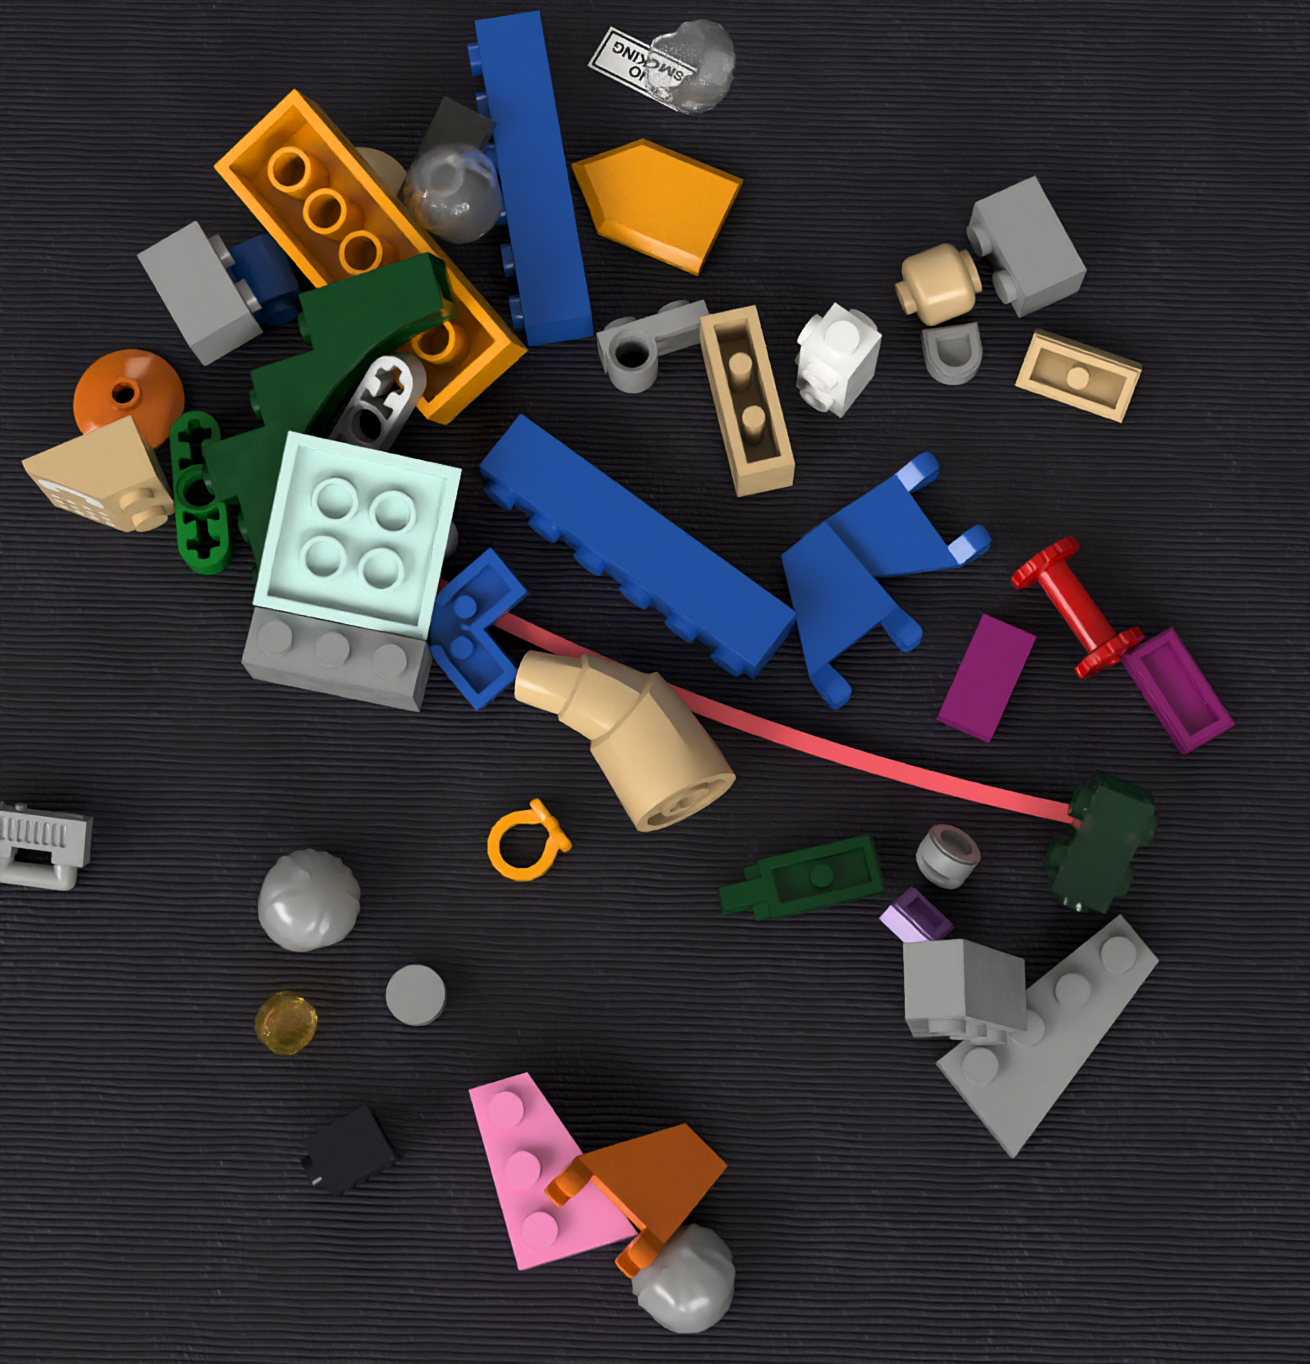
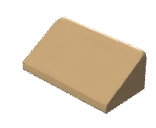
M1036 328L1015 386L1122 423L1142 371V364Z

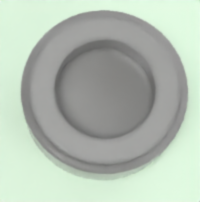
M409 965L401 968L391 977L386 989V1002L392 1014L401 1022L411 1026H423L433 1022L441 1015L447 1002V990L441 977L431 968L424 965Z

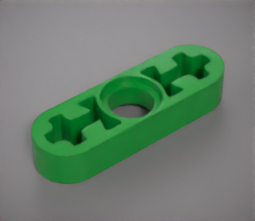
M190 411L182 414L174 421L169 434L177 544L181 557L194 572L202 575H213L224 570L233 558L234 543L231 506L227 503L217 502L216 498L205 506H194L188 503V488L195 481L203 479V464H196V455L190 444L184 442V440L192 439L194 429L202 428L206 436L211 437L202 441L201 448L202 446L224 440L225 437L218 423L211 415L202 411ZM202 449V458H203L204 461H205V457H204V453H203V449ZM197 521H207L208 532L215 543L220 544V546L211 548L210 557L202 559L197 550L192 549V547H197L202 543L201 527Z

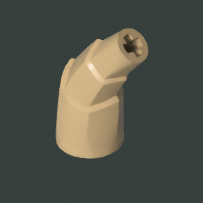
M530 650L524 655L515 681L516 700L558 714L559 721L591 740V753L638 831H654L679 822L711 804L732 786L736 776L722 752L690 709L658 672L646 674L589 654H584L580 658Z

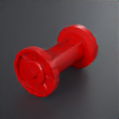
M1068 536L1037 553L1021 566L1010 580L1017 590L1036 583L1041 585L1089 653L1074 669L1079 679L1083 680L1098 673L1107 666H1113L1119 662L1121 657L1139 644L1145 636L1138 626L1116 634L1067 565V562L1080 548V544L1075 537Z

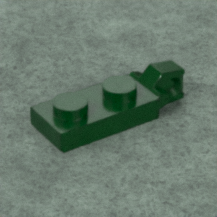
M866 834L757 860L756 865L743 869L746 881L719 887L717 895L723 916L753 909L756 921L769 918L772 921L885 894L887 890L872 834Z

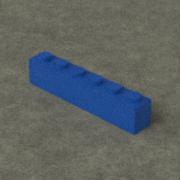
M540 10L475 20L478 42L467 43L472 76L483 75L486 91L475 93L480 125H492L494 141L483 144L489 176L500 174L503 192L492 193L497 227L508 225L511 243L500 244L505 277L517 276L519 294L509 296L514 329L525 328L528 347L594 336L592 313Z
M523 414L517 417L480 463L479 469L482 481L486 485L483 491L492 501L508 511L513 505L530 517L528 521L530 527L547 541L555 543L559 538L576 551L573 557L580 565L596 576H601L603 572H606L621 583L619 591L630 602L644 610L651 605L667 617L664 622L665 625L674 634L689 643H692L695 638L714 651L711 654L713 661L731 675L738 677L743 672L755 680L794 629L797 616L796 611Z

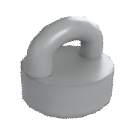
M945 824L932 826L916 852V861L924 876L938 887L950 890L959 888L981 859L979 848L966 833L956 827Z

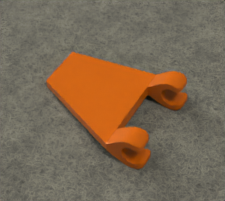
M684 1123L576 1156L547 1185L544 1193L555 1205L563 1207L570 1198L579 1194L590 1180L641 1231L615 1260L617 1267L627 1277L633 1278L641 1269H645L653 1263L664 1244L728 1165Z

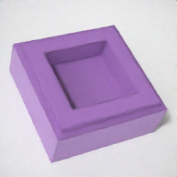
M910 887L879 917L904 943L943 940L955 928L937 908L913 887Z

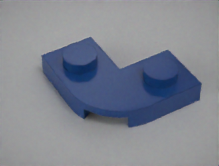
M491 547L439 592L435 598V606L429 626L432 645L429 648L435 661L476 711H481L516 681L519 669L488 629L531 593L499 553Z

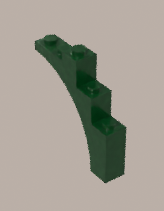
M426 252L299 294L303 312L298 314L299 328L305 342L309 346H313V351L250 371L254 388L250 389L251 405L257 418L260 421H264L265 427L202 446L206 461L202 465V476L211 495L215 496L217 502L241 506L242 511L238 512L237 516L238 526L242 537L248 544H251L257 565L253 567L252 571L255 588L288 431L324 438L329 425L352 390L362 381L369 367L377 358L391 354L418 334L460 316L445 261L437 256Z

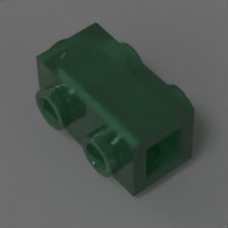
M1096 769L1089 785L1080 782L1067 811V815L1073 817L1072 823L1065 838L1059 835L1054 837L1043 863V868L1049 870L1050 891L1056 893L1055 897L1059 902L1080 912H1088L1089 908H1093L1106 914L1114 897L1123 899L1130 887L1135 872V867L1129 865L1138 845L1143 847L1149 845L1159 823L1160 815L1154 812L1156 808L1151 791Z

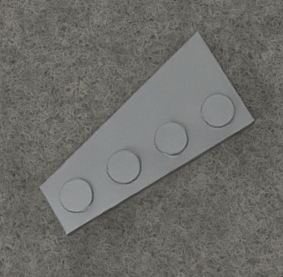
M1120 914L1026 990L1027 1032L1007 1033L1006 1044L975 1045L971 1044L970 1040H963L935 1063L1011 1158H1014L1159 960Z

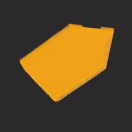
M640 139L571 164V169L582 191L598 235L696 276H699L743 184V179L646 139Z

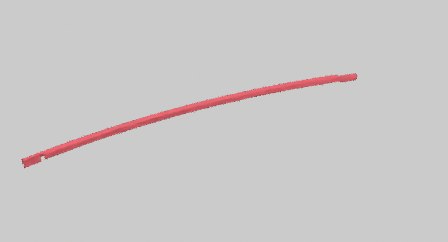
M439 578L436 596L449 582ZM509 612L493 625L555 655L580 658L584 654H589L623 665L546 631ZM668 683L690 711L695 714L820 758L906 784L1006 810L1092 829L1151 839L1152 830L1098 820V810L991 787L877 756L757 717Z

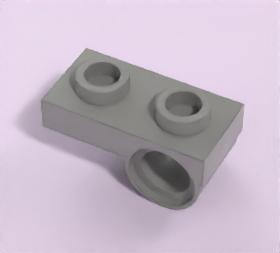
M704 299L689 303L687 300L671 302L663 306L658 311V314L636 320L634 317L620 318L609 323L604 331L596 333L598 354L604 372H608L614 386L626 393L643 392L650 388L657 378L658 356L699 344L700 317L709 315ZM629 352H637L647 358L644 364L636 368L625 367L618 360Z

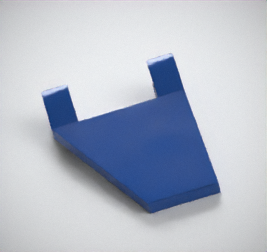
M929 451L921 453L896 474L825 520L875 579L960 568L987 553L991 547V536L982 525H975L947 547L911 496V493L932 483L939 476V463ZM814 527L813 529H811L810 531H808L807 533H805V534L802 535L801 537H802V538L805 537L807 534H809V533H810L812 530H814L816 527Z
M826 521L822 522L781 555L792 608L797 612L796 625L809 680L830 708L834 710L841 708L849 701L852 692L848 682L830 663L878 624L881 623L895 645L904 653L912 651L920 644L923 635L921 627L896 604Z

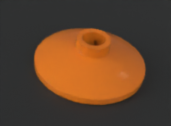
M138 349L116 351L94 362L79 380L73 401L74 416L83 435L131 415L153 450L160 448L170 440L169 434L172 424L179 416L185 413L186 407L185 390L174 368L158 355ZM125 389L134 390V396L129 402H116V396Z

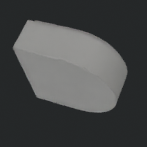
M977 322L922 330L920 338L925 365L934 379L947 385H959L974 377L979 369L983 353Z

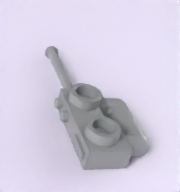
M0 801V883L60 891L72 889L77 881L78 867L83 868L90 862L93 817L58 811L28 809L27 804L17 803L15 807L5 806L4 801ZM18 848L52 852L51 863L54 866L15 861V855L18 853Z

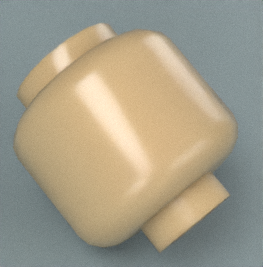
M942 243L906 258L902 264L903 281L894 284L899 302L906 316L916 312L919 319L929 326L940 324L969 312L975 305V294L982 291L981 281L969 252L966 249L959 252L957 248L949 243Z

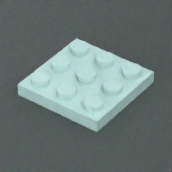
M288 431L252 605L427 640L462 469Z

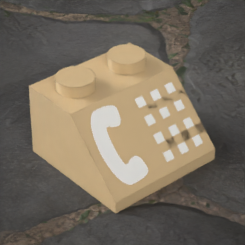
M131 415L22 460L26 472L54 506L126 533L133 530L144 532L155 529L167 521L168 515L175 513L174 496L156 453Z

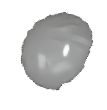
M308 848L306 850L294 851L288 856H282L278 859L276 865L269 870L259 894L258 916L261 926L275 943L293 952H307L339 942L353 929L356 918L361 910L359 882L354 877L351 868L344 865L341 858L330 855L327 851H315Z
M681 1223L664 1244L653 1263L647 1268L641 1269L635 1277L631 1278L633 1294L638 1297L639 1306L652 1315L654 1320L665 1328L676 1333L702 1332L721 1320L732 1303L735 1281L733 1254L728 1245L712 1229L704 1228L697 1223L689 1225Z

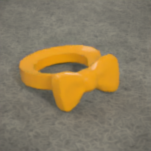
M539 798L533 799L529 803L531 810L516 811L502 817L492 827L487 840L488 855L493 866L504 877L517 882L532 881L543 876L553 865L558 850L567 852L572 847L571 841L560 828L558 820L550 815ZM541 823L549 832L550 837L546 842L545 850L540 860L528 868H515L507 864L500 853V842L503 834L517 824L535 825Z

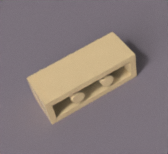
M756 305L701 316L699 342L737 498L792 486L795 461Z

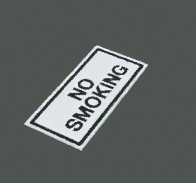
M610 27L588 64V67L676 111L679 110L701 72L613 27Z

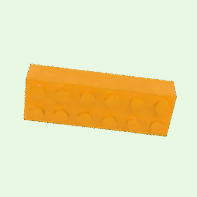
M293 89L213 166L316 288L426 252L445 261L460 316L418 334L392 352H409L416 356L423 364L426 371L427 384L416 407L426 419L443 425L449 424L528 351L525 345L322 108L298 90ZM399 368L390 370L389 372L395 377V382L401 389L405 388L399 381L402 371Z

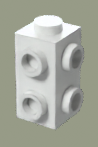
M834 303L823 318L815 314L800 333L797 343L801 345V349L795 359V363L798 365L796 387L800 389L801 397L816 410L827 412L829 409L842 418L874 376L882 334L877 332V326L868 316L855 309H851L848 312L837 303Z

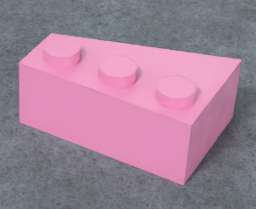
M528 1072L469 1089L519 1270H527L638 1235L630 1220L590 1180L580 1193L570 1198L563 1207L555 1205L544 1193V1189L576 1156L584 1153Z

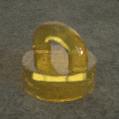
M284 990L269 998L262 1005L255 1018L254 1030L257 1038L273 1053L283 1056L290 1055L303 1049L311 1041L317 1028V1016L314 1008L298 994L290 990Z

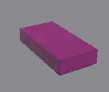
M983 613L936 720L990 743L1037 636Z
M1173 627L1122 656L1121 662L1182 757L1235 725V722Z

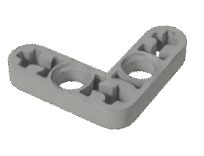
M395 352L377 358L366 372L328 440L388 453L425 390L427 384L426 371L420 360L409 352ZM399 368L402 371L399 381L405 388L392 391L386 400L377 397L390 391L395 382V377L389 371ZM365 409L374 412L380 420L381 432L376 440L366 437L361 430L360 416ZM452 520L443 560L449 558L456 551L458 545V531Z

